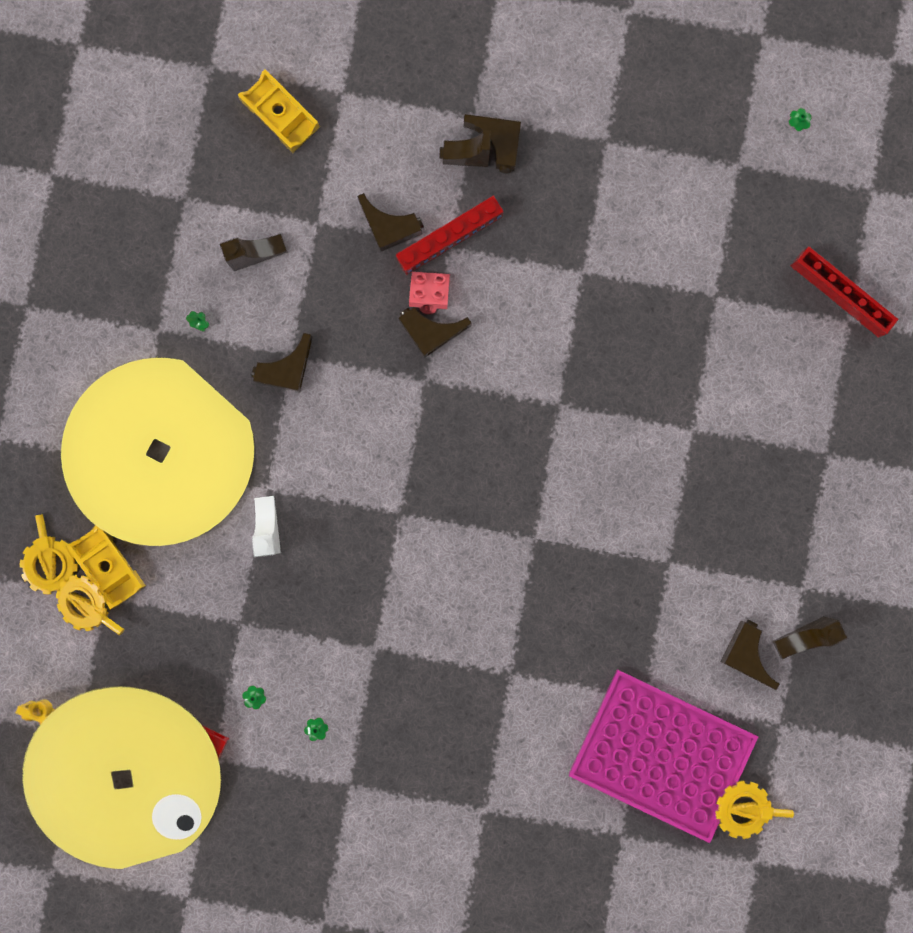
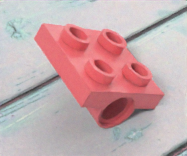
M412 272L409 307H420V311L424 314H433L437 309H447L450 274Z

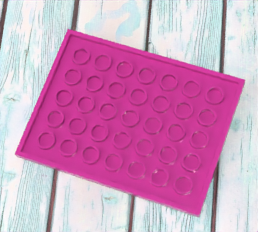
M617 669L568 775L710 843L720 822L719 819H716L715 814L719 806L716 804L719 796L722 797L724 795V790L729 785L731 787L737 785L736 782L739 781L758 736Z

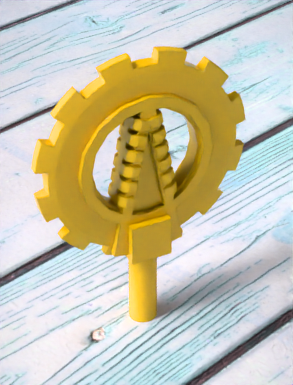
M41 514L35 516L39 538L33 541L34 545L31 547L27 546L23 551L25 556L23 560H20V568L23 567L24 574L21 576L24 582L28 581L31 584L30 588L32 590H41L43 594H51V591L61 589L60 584L63 580L69 581V577L73 576L75 571H78V563L75 564L73 555L66 547L68 545L67 542L64 540L59 542L55 540V537H47L44 516ZM56 554L62 561V571L57 577ZM37 558L40 560L46 579L37 573Z
M77 575L70 576L69 581L65 579L61 582V589L57 590L56 593L59 603L57 608L63 614V619L67 624H72L73 628L77 630L84 628L85 631H91L94 629L93 626L99 627L103 623L119 636L124 632V628L107 617L109 613L104 605L106 603L105 596L99 591L100 587L95 582H90L86 576L78 578ZM81 590L85 592L90 599H87L82 595L80 596L74 591ZM71 603L74 604V606L77 607V609L80 610L81 613H83V616L79 615L73 609Z
M739 781L733 787L729 785L724 790V795L722 797L719 796L716 803L719 805L718 810L715 811L716 819H719L721 822L719 826L724 832L726 830L730 832L729 836L733 838L742 836L743 839H748L754 833L759 834L763 830L762 826L765 823L768 824L772 817H794L793 810L772 808L771 801H768L766 798L768 796L767 792L763 788L761 790L757 788L758 784L751 781L750 784H745V781ZM745 796L754 800L751 803L733 804L736 799ZM731 813L751 820L746 823H737L733 820Z

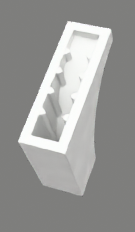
M274 496L254 498L256 513L255 533L252 537L254 557L281 553Z

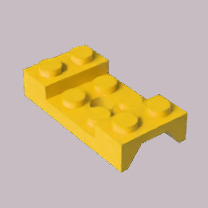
M266 69L262 71L259 81L248 91L238 94L240 101L253 114L255 113L292 153L320 128L318 121ZM276 106H282L284 108L281 114H275L273 112Z
M95 525L90 532L66 547L92 583L95 582L100 587L99 591L102 595L104 594L109 609H114L146 587L136 570H132L112 541L113 537ZM103 561H107L110 564V569L107 572L101 569Z

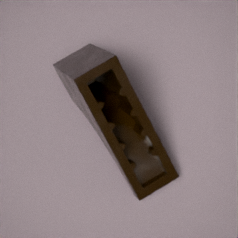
M464 114V128L472 129L479 134L483 130L491 131L490 145L495 154L496 169L505 174L515 171L521 122Z
M483 130L479 136L467 140H444V147H440L439 159H443V165L488 167L491 131Z
M364 193L357 196L381 252L422 235L424 225L421 218H417L415 213L402 216L390 215L375 208Z
M281 233L257 240H242L237 237L220 243L225 261L234 272L287 253Z
M414 307L403 310L398 318L424 358L472 326L468 317L454 323L433 322L422 316Z
M303 333L296 349L279 361L271 363L257 362L256 367L254 366L252 369L251 377L254 378L253 381L259 384L301 392L313 338L312 335Z
M823 616L773 640V643L780 658L785 659L808 649L823 646L831 647L847 639V636L839 620Z
M747 620V622L740 621L720 662L777 691L780 683L768 675L759 657V640L762 630L757 628L758 624Z

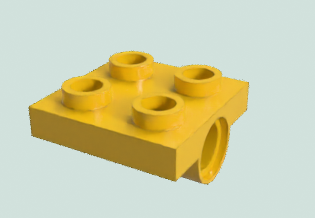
M43 699L37 702L31 700L19 705L16 714L21 715L23 720H34L40 722L39 725H41L56 709L52 707L51 702Z

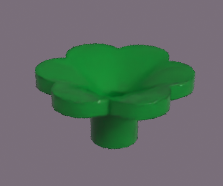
M799 108L797 111L790 113L789 125L794 127L796 131H802L810 127L812 116L810 113H806L805 109Z
M191 311L186 316V320L192 328L203 332L209 327L203 312L196 313Z
M249 686L248 690L242 694L245 700L244 705L247 708L252 707L257 710L261 707V704L266 702L264 690L261 687Z
M322 718L309 719L304 732L311 741L323 740L326 737L325 733L328 731V725L324 723Z

